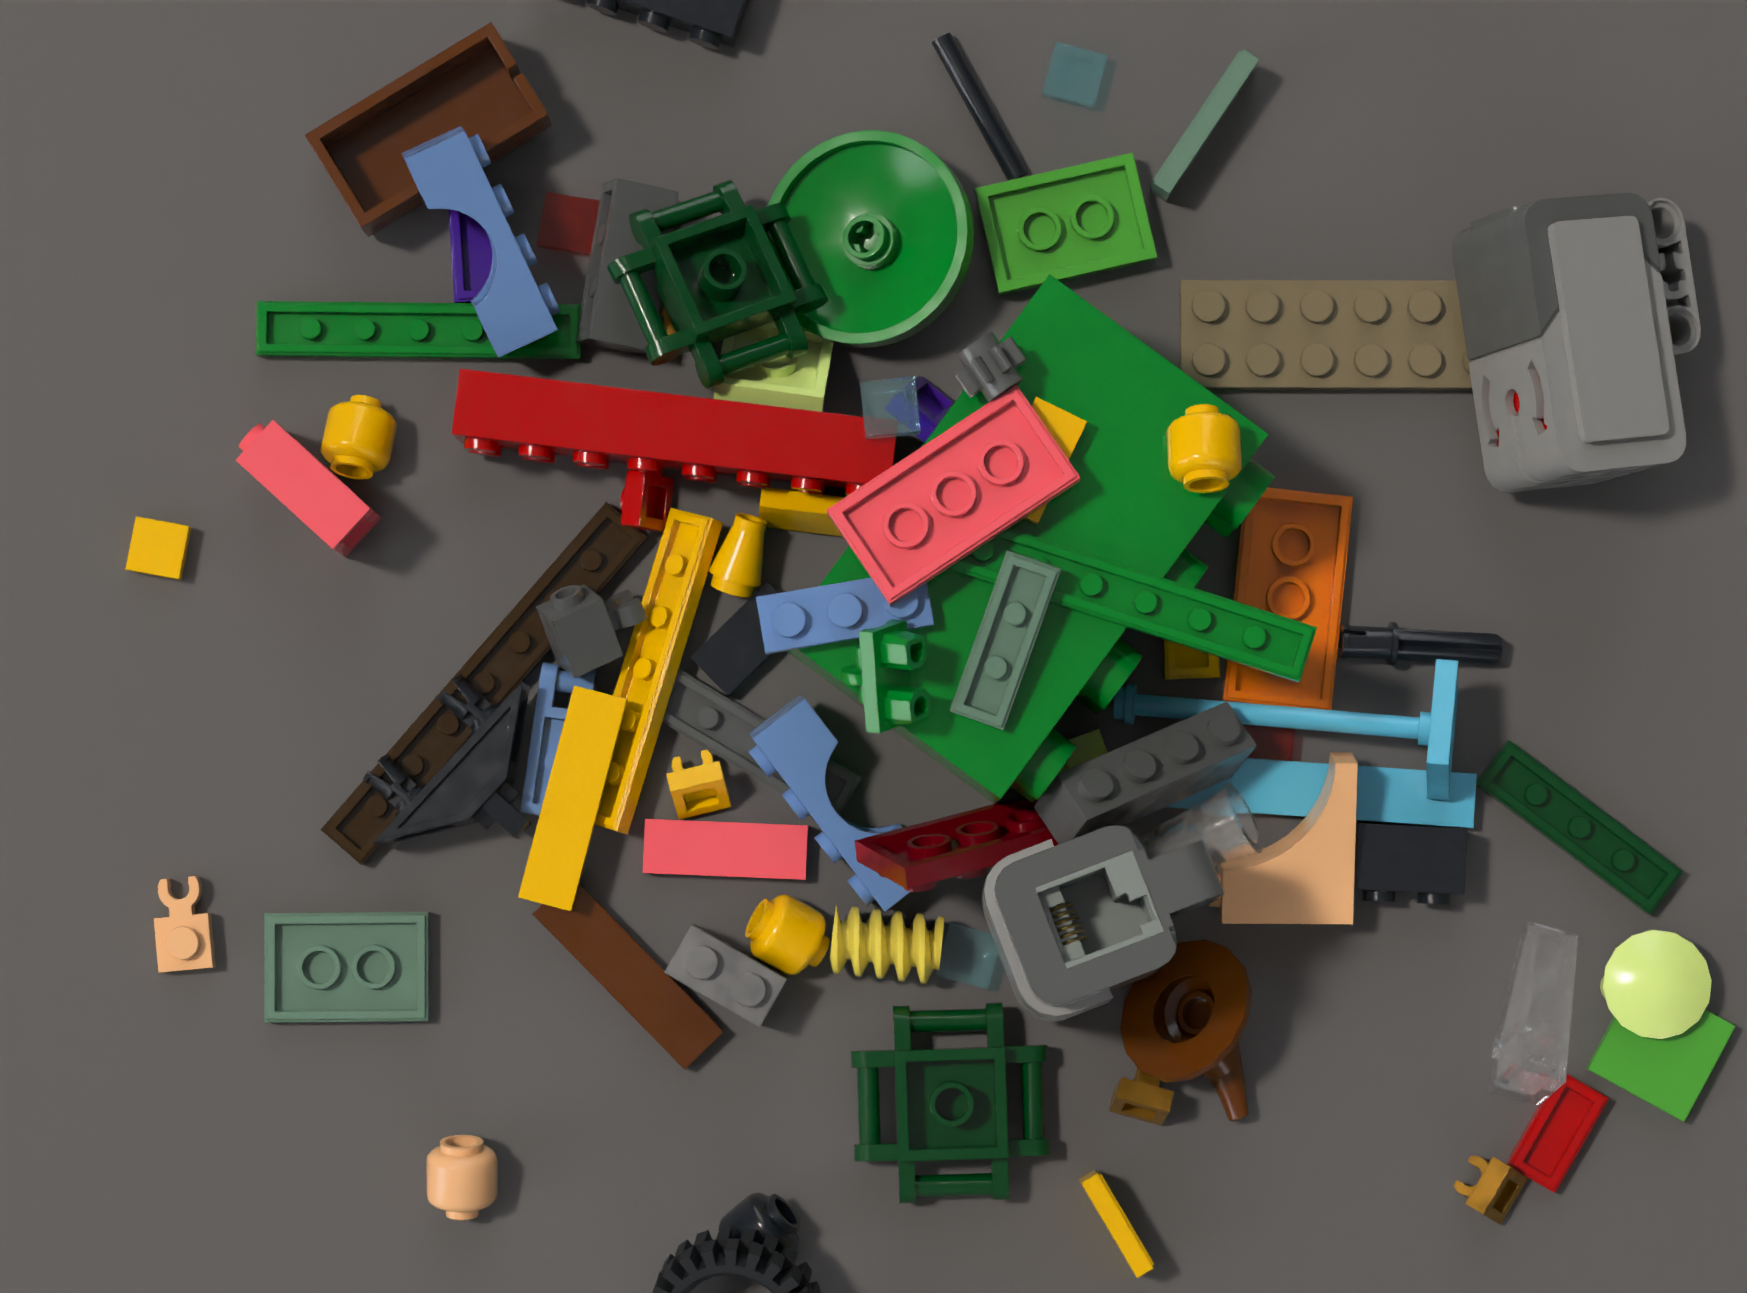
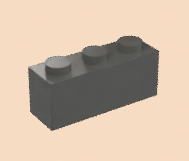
M620 178L602 183L575 342L635 355L646 353L645 348L648 343L621 284L613 282L607 267L619 257L643 249L642 245L633 236L629 215L643 209L654 212L677 204L679 191ZM678 226V227H675V228H672V229H669V230H666V231H663V232H660V233H661V235H664V234H667V233H670V232H672V231H675V230L680 229L681 226ZM650 270L642 273L641 277L664 325V316L659 312L661 298L656 288L658 280L654 271Z

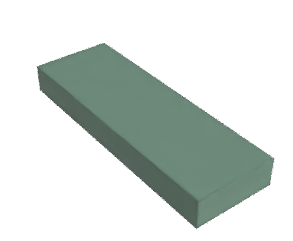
M1244 49L1243 51L1239 50L1152 180L1150 185L1151 193L1163 201H1167L1254 71L1259 61L1258 58Z
M1007 549L950 708L951 712L1004 730L1060 574V567Z

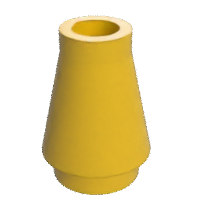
M736 513L734 523L709 568V572L713 574L710 584L713 588L734 596L752 597L755 586L761 585L766 520L746 513Z

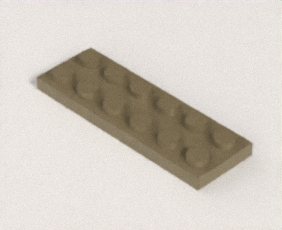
M1181 280L1179 282L1180 370L1208 390H1472L1468 364L1470 360L1467 357L1456 280Z

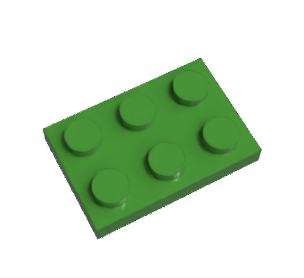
M1133 152L975 188V197L998 296L1040 287L1049 274L1062 282L1157 259Z

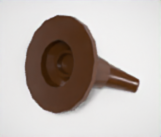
M1206 939L1180 942L1176 945V952L1167 964L1148 978L1133 983L1124 1001L1120 1026L1125 1052L1141 1072L1164 1082L1192 1080L1203 1074L1205 1078L1210 1079L1229 1121L1242 1120L1248 1115L1239 1038L1249 1019L1252 989L1246 967L1229 948Z

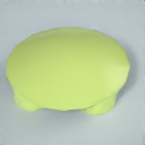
M1648 930L1632 935L1615 948L1605 966L1600 990L1606 999L1608 1009L1621 1026L1641 1037L1664 1039L1684 1033L1699 1021L1709 1004L1712 980L1705 958L1692 942L1673 932Z

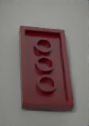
M1022 796L855 840L857 862L877 872L879 876L888 878L904 887L906 891L922 892L935 888L937 881L947 878L969 879L982 876L986 873V868L994 866L1008 855L1052 839L1054 846L1058 845V843L1034 808L1038 800L1035 799L1032 803Z

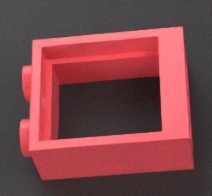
M274 420L266 427L261 423L257 424L240 442L238 447L243 452L236 461L325 543L345 558L382 519L381 516Z

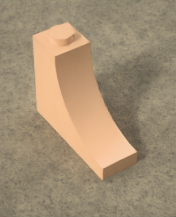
M1330 752L1329 767L1321 793L1307 816L1289 834L1259 851L1241 856L1218 858L1217 875L1225 894L1208 905L1209 907H1217L1222 924L1353 925L1358 763L1352 752Z

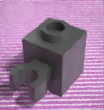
M585 584L581 586L570 585L558 589L550 596L549 601L536 606L556 662L574 678L622 657L623 653L615 630L634 626L647 618L641 600L638 597L633 599L629 590L613 595L604 603L603 599Z

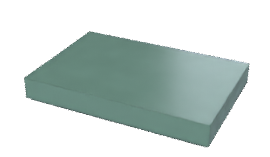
M430 912L264 913V1023L430 1021Z

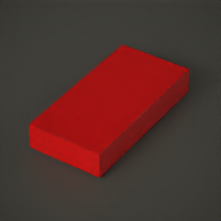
M1559 1070L1505 1164L1555 1193L1609 1098Z

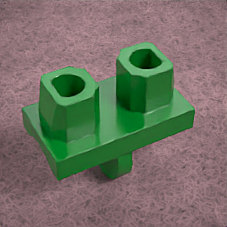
M892 619L883 626L859 631L860 645L855 647L856 664L841 669V682L846 685L858 686L859 703L864 704L866 732L880 734L903 724L915 723L928 718L931 715L930 693L925 688L911 687L910 670L924 666L928 657L926 637L908 632L907 620Z

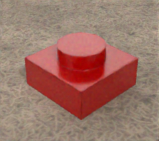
M627 471L625 488L620 498L622 510L621 525L651 532H664L671 508L674 479L648 472Z

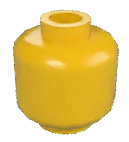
M353 395L350 397L349 402H340L330 408L321 443V453L326 461L331 463V470L338 475L360 480L372 478L373 473L385 469L390 461L397 423L390 413L382 409V402L378 399L366 395Z
M1209 404L1191 406L1185 410V415L1173 420L1167 428L1168 468L1171 476L1178 482L1183 483L1186 490L1195 493L1221 491L1227 488L1229 480L1235 478L1241 471L1242 452L1238 422L1229 415L1219 413L1218 407Z
M786 894L776 896L771 901L763 899L751 915L745 931L746 938L750 939L752 955L788 975L799 974L808 965L813 967L819 965L830 944V938L824 936L826 921L823 914Z

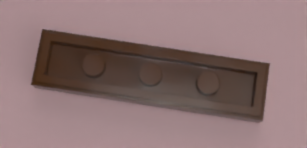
M580 883L572 911L542 904L533 913L535 918L684 1070L724 1032L671 976L664 973L665 970Z

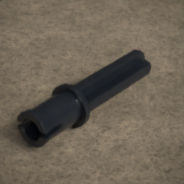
M1390 622L1388 627L1341 624L1338 649L1339 658L1342 659L1347 657L1386 659L1388 665H1395L1396 660L1436 662V659L1458 661V663L1496 665L1500 663L1503 644L1502 638L1492 633L1398 629L1396 622Z

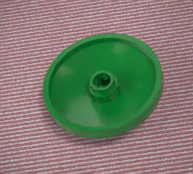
M862 130L849 132L826 140L809 150L790 167L777 185L768 206L776 203L785 204L791 217L788 226L815 283L822 284L829 298L826 304L812 312L797 313V319L802 327L830 342L849 347L871 348L889 345L911 337L931 324L944 312L956 296L966 277L971 262L974 242L973 217L967 195L957 176L940 157L924 145L904 135L889 131ZM766 233V235H767V237H768V239H769V241H770V243H771V245H772V247H773V250H774V252H775V254H776V256H777V258H778V260H779V262H780V265H781V267H782V269H783V271H784V273H785V275H786V277H787V280H788V282H789V284H790L792 290L795 291L794 288H793V286H792V283H791V281H790V279H789V277H788V275H787V273H786V271H785V268H784V266H783V264H782V262H781V260H780V258H779V256H778V253H777V251H776V249H775V247H774V245H773V243H772V241H771V238H770L769 234Z

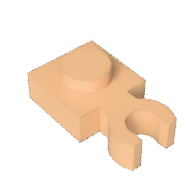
M198 876L188 877L189 893L183 899H177L173 896L170 879H160L158 895L162 903L169 907V917L154 918L158 973L216 967L211 913L195 914V905L202 895V883Z

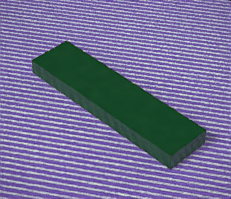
M1510 740L1503 744L1476 780V786L1647 915L1653 913L1683 872Z

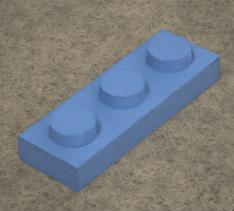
M871 578L756 597L765 654L859 639V631L883 626L892 619L907 620V630L934 626L927 583L891 607Z

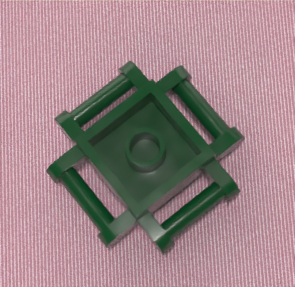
M728 180L714 185L713 191L654 212L643 209L629 215L633 236L642 245L643 249L619 257L611 262L607 269L613 282L621 284L648 343L645 352L651 365L665 364L677 356L690 351L695 361L699 380L706 389L724 383V377L785 355L793 359L808 352L807 339L796 314L812 312L826 304L829 298L822 284H816L788 226L791 217L784 203L772 204L758 210L754 209L753 204L745 206L735 184ZM719 212L722 214L664 235L660 233ZM766 233L769 234L795 291L792 290ZM650 270L654 271L658 280L656 286L658 294L676 333L667 334L642 280V273ZM771 322L775 323L779 335L717 356L712 346V343Z
M1002 1002L986 1003V1008L910 1011L909 1005L893 1006L894 1050L851 1051V1068H857L859 1144H854V1161L898 1160L899 1203H916V1197L992 1195V1200H1009L1008 1158L1051 1155V1138L1045 1137L1042 1062L1048 1061L1047 1045L1004 1046ZM986 1030L987 1047L911 1049V1033ZM1006 1063H1021L1023 1138L1008 1139ZM879 1067H895L897 1143H881ZM991 1159V1173L915 1175V1161Z

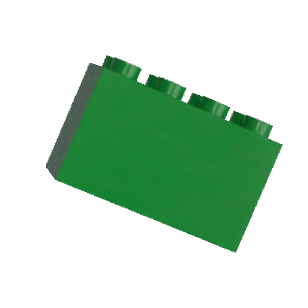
M1049 274L1000 340V343L1012 336L1026 357V362L1017 367L1024 378L1017 386L1031 406L1035 398L1038 397L1087 421V425L1069 459L1080 476V482L1048 502L1038 525L1022 519L1010 527V529L1194 588L1209 565L1188 551L1186 546L1203 523L1227 539L1231 532L1239 527L1275 478V475L1251 459L1269 434ZM963 390L924 445L986 405L988 401L982 392L969 398L965 390ZM1200 404L1214 405L1219 408V413L1234 418L1238 422L1241 436V471L1235 478L1229 480L1227 488L1211 493H1195L1186 490L1183 483L1178 482L1171 476L1168 468L1167 428L1173 420L1185 415L1187 408ZM848 546L819 586L870 578V576ZM945 570L927 582L934 626L907 630L908 632L926 637L928 657L924 666L910 670L911 687L925 688L930 693L931 715L923 720L903 724L892 730L993 804L1003 797L1009 787H1012L1033 803L1035 799L1038 800L1077 747L1053 729L1072 701L1076 699L1095 714H1098L1101 709L1104 710L1138 665L1143 655L1119 639L1127 627L1049 603L1004 730L950 711L994 584ZM859 639L786 651L864 708V704L859 703L858 686L846 685L841 682V669L856 664L855 647L860 645Z

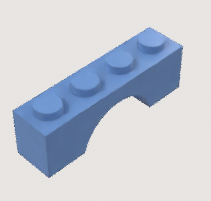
M459 126L401 153L428 209H450L462 212L476 220L485 229L492 247L490 274L485 285L471 300V303L497 357L499 358L557 331L558 329L551 316L560 313V309L547 282L537 287L529 269L530 266L538 263L525 234L514 237L506 217L515 214L502 185L498 184L491 188L483 168L492 163L479 135L476 134L468 138L462 126Z
M801 694L749 733L757 745L748 752L767 777H770L777 771L783 778L789 789L781 795L799 819L803 820L810 814L822 829V832L814 838L832 862L836 863L843 857L855 875L847 881L864 904L868 906L876 900L885 912L909 894L910 891H906L904 887L888 878L879 876L877 872L857 862L855 840L903 827L899 823L882 827L860 826L844 819L835 811L827 795L825 774L829 758L838 741Z

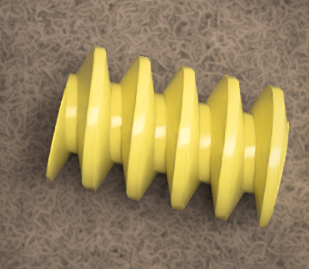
M836 905L830 952V963L833 973L840 974L846 961L851 960L855 976L861 977L868 963L873 962L877 979H883L891 964L895 965L899 981L904 982L911 968L916 967L920 983L926 984L933 970L939 971L944 916H938L932 929L927 930L924 915L917 913L910 928H906L901 911L894 912L887 926L883 923L880 909L874 908L867 922L862 923L857 906H852L847 917L842 921L840 920Z

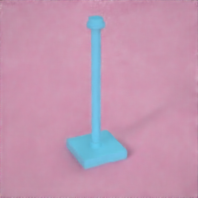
M1436 659L1431 712H1420V717L1227 701L1243 725L1418 739V745L1428 746L1426 761L1427 799L1449 800L1458 705V661ZM1127 684V687H1121L1114 697L1113 715L1114 719L1124 720V724L1130 725L1134 724L1135 715L1185 720L1226 701L1137 694V685Z

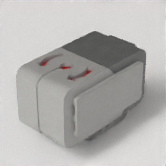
M1633 193L1542 199L1527 205L1509 207L1471 222L1472 227L1458 233L1452 244V257L1467 357L1470 360L1468 364L1484 471L1490 484L1500 492L1507 493L1587 485L1678 460L1686 448V430L1674 356L1692 351L1698 345L1701 337V325L1685 221L1682 211L1677 204L1666 198H1657L1646 202L1644 198Z

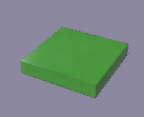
M1705 1010L1699 1021L1684 1033L1664 1039L1638 1036L1621 1026L1613 1016L1585 1069L1672 1117L1685 1122L1729 1040L1735 1025Z

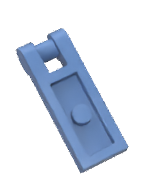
M543 662L533 720L521 813L540 815L567 713V709L554 707L556 692L572 694L574 685L595 691L597 670L594 669L574 678L567 671L560 670L559 664Z

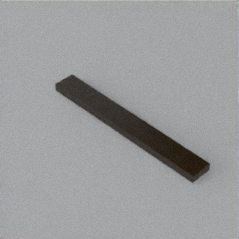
M605 502L442 691L466 705L468 703L467 699L452 681L455 677L462 674L494 706L502 704L552 649L536 606L549 601L550 596L558 589L570 585L581 586L585 584L599 595L648 539L647 536L637 528L621 525L622 515ZM440 693L387 752L392 761L420 787L425 784L427 785L471 737L472 730L446 705L438 701ZM378 763L371 773L392 785V779ZM362 781L320 830L360 865H364L380 847V845L373 842L396 818L397 810L370 784Z

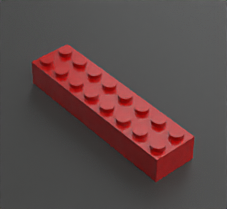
M460 368L452 435L461 443H464V449L469 450L468 453L475 455L501 457L502 448L519 450L518 455L523 456V460L554 464L557 454L573 456V462L576 463V466L589 469L608 470L609 461L628 463L627 468L630 471H642L660 476L663 474V467L681 469L684 479L697 482L716 483L717 474L737 476L736 482H738V486L755 489L770 488L771 480L791 483L792 491L824 495L825 487L846 489L845 495L848 496L893 466L898 421Z

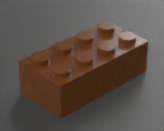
M490 22L305 134V137L360 227L370 237L424 204L401 153L462 126L468 138L476 134L479 135L492 163L552 126V123L542 103L524 74L520 73L516 61L494 25Z

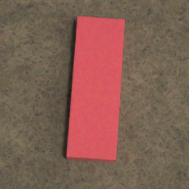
M645 819L643 873L806 880L808 825Z

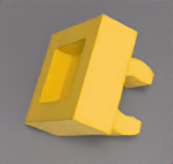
M708 750L701 751L703 764L692 768L684 769L680 756L674 757L672 760L673 772L666 774L679 820L731 807L720 761L714 762Z

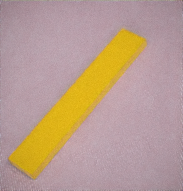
M670 508L641 602L647 618L634 625L613 696L625 698L628 701L595 825L628 835L723 525L721 521Z

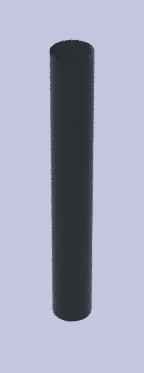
M946 33L932 42L935 51L1007 181L1026 176L1028 174L951 33Z

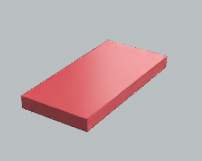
M1016 384L826 511L891 607L1080 482V476Z

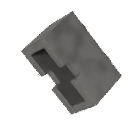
M694 924L690 926L664 972L758 1027L762 1025L788 979Z

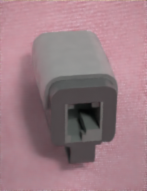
M1113 825L1103 827L1054 846L1052 839L1008 855L997 862L987 875L982 893V905L986 922L1017 1001L1022 1009L1033 1018L1046 1022H1055L1102 1006L1113 998L1111 991L1120 989L1138 980L1146 979L1170 961L1176 952V931L1171 918L1212 903L1225 893L1204 840L1188 844L1148 860L1145 849L1136 835L1127 827Z

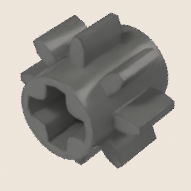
M990 332L970 344L957 355L964 368L956 372L955 377L969 398L982 392L989 403L1024 380L1017 367L1026 362V357L1012 336L1000 343L994 333Z

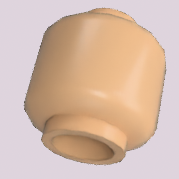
M473 1135L448 1136L440 1141V1146L434 1148L427 1155L426 1190L430 1204L446 1211V1217L450 1219L470 1220L479 1215V1210L490 1206L496 1200L498 1195V1160L493 1149L484 1145L483 1139Z

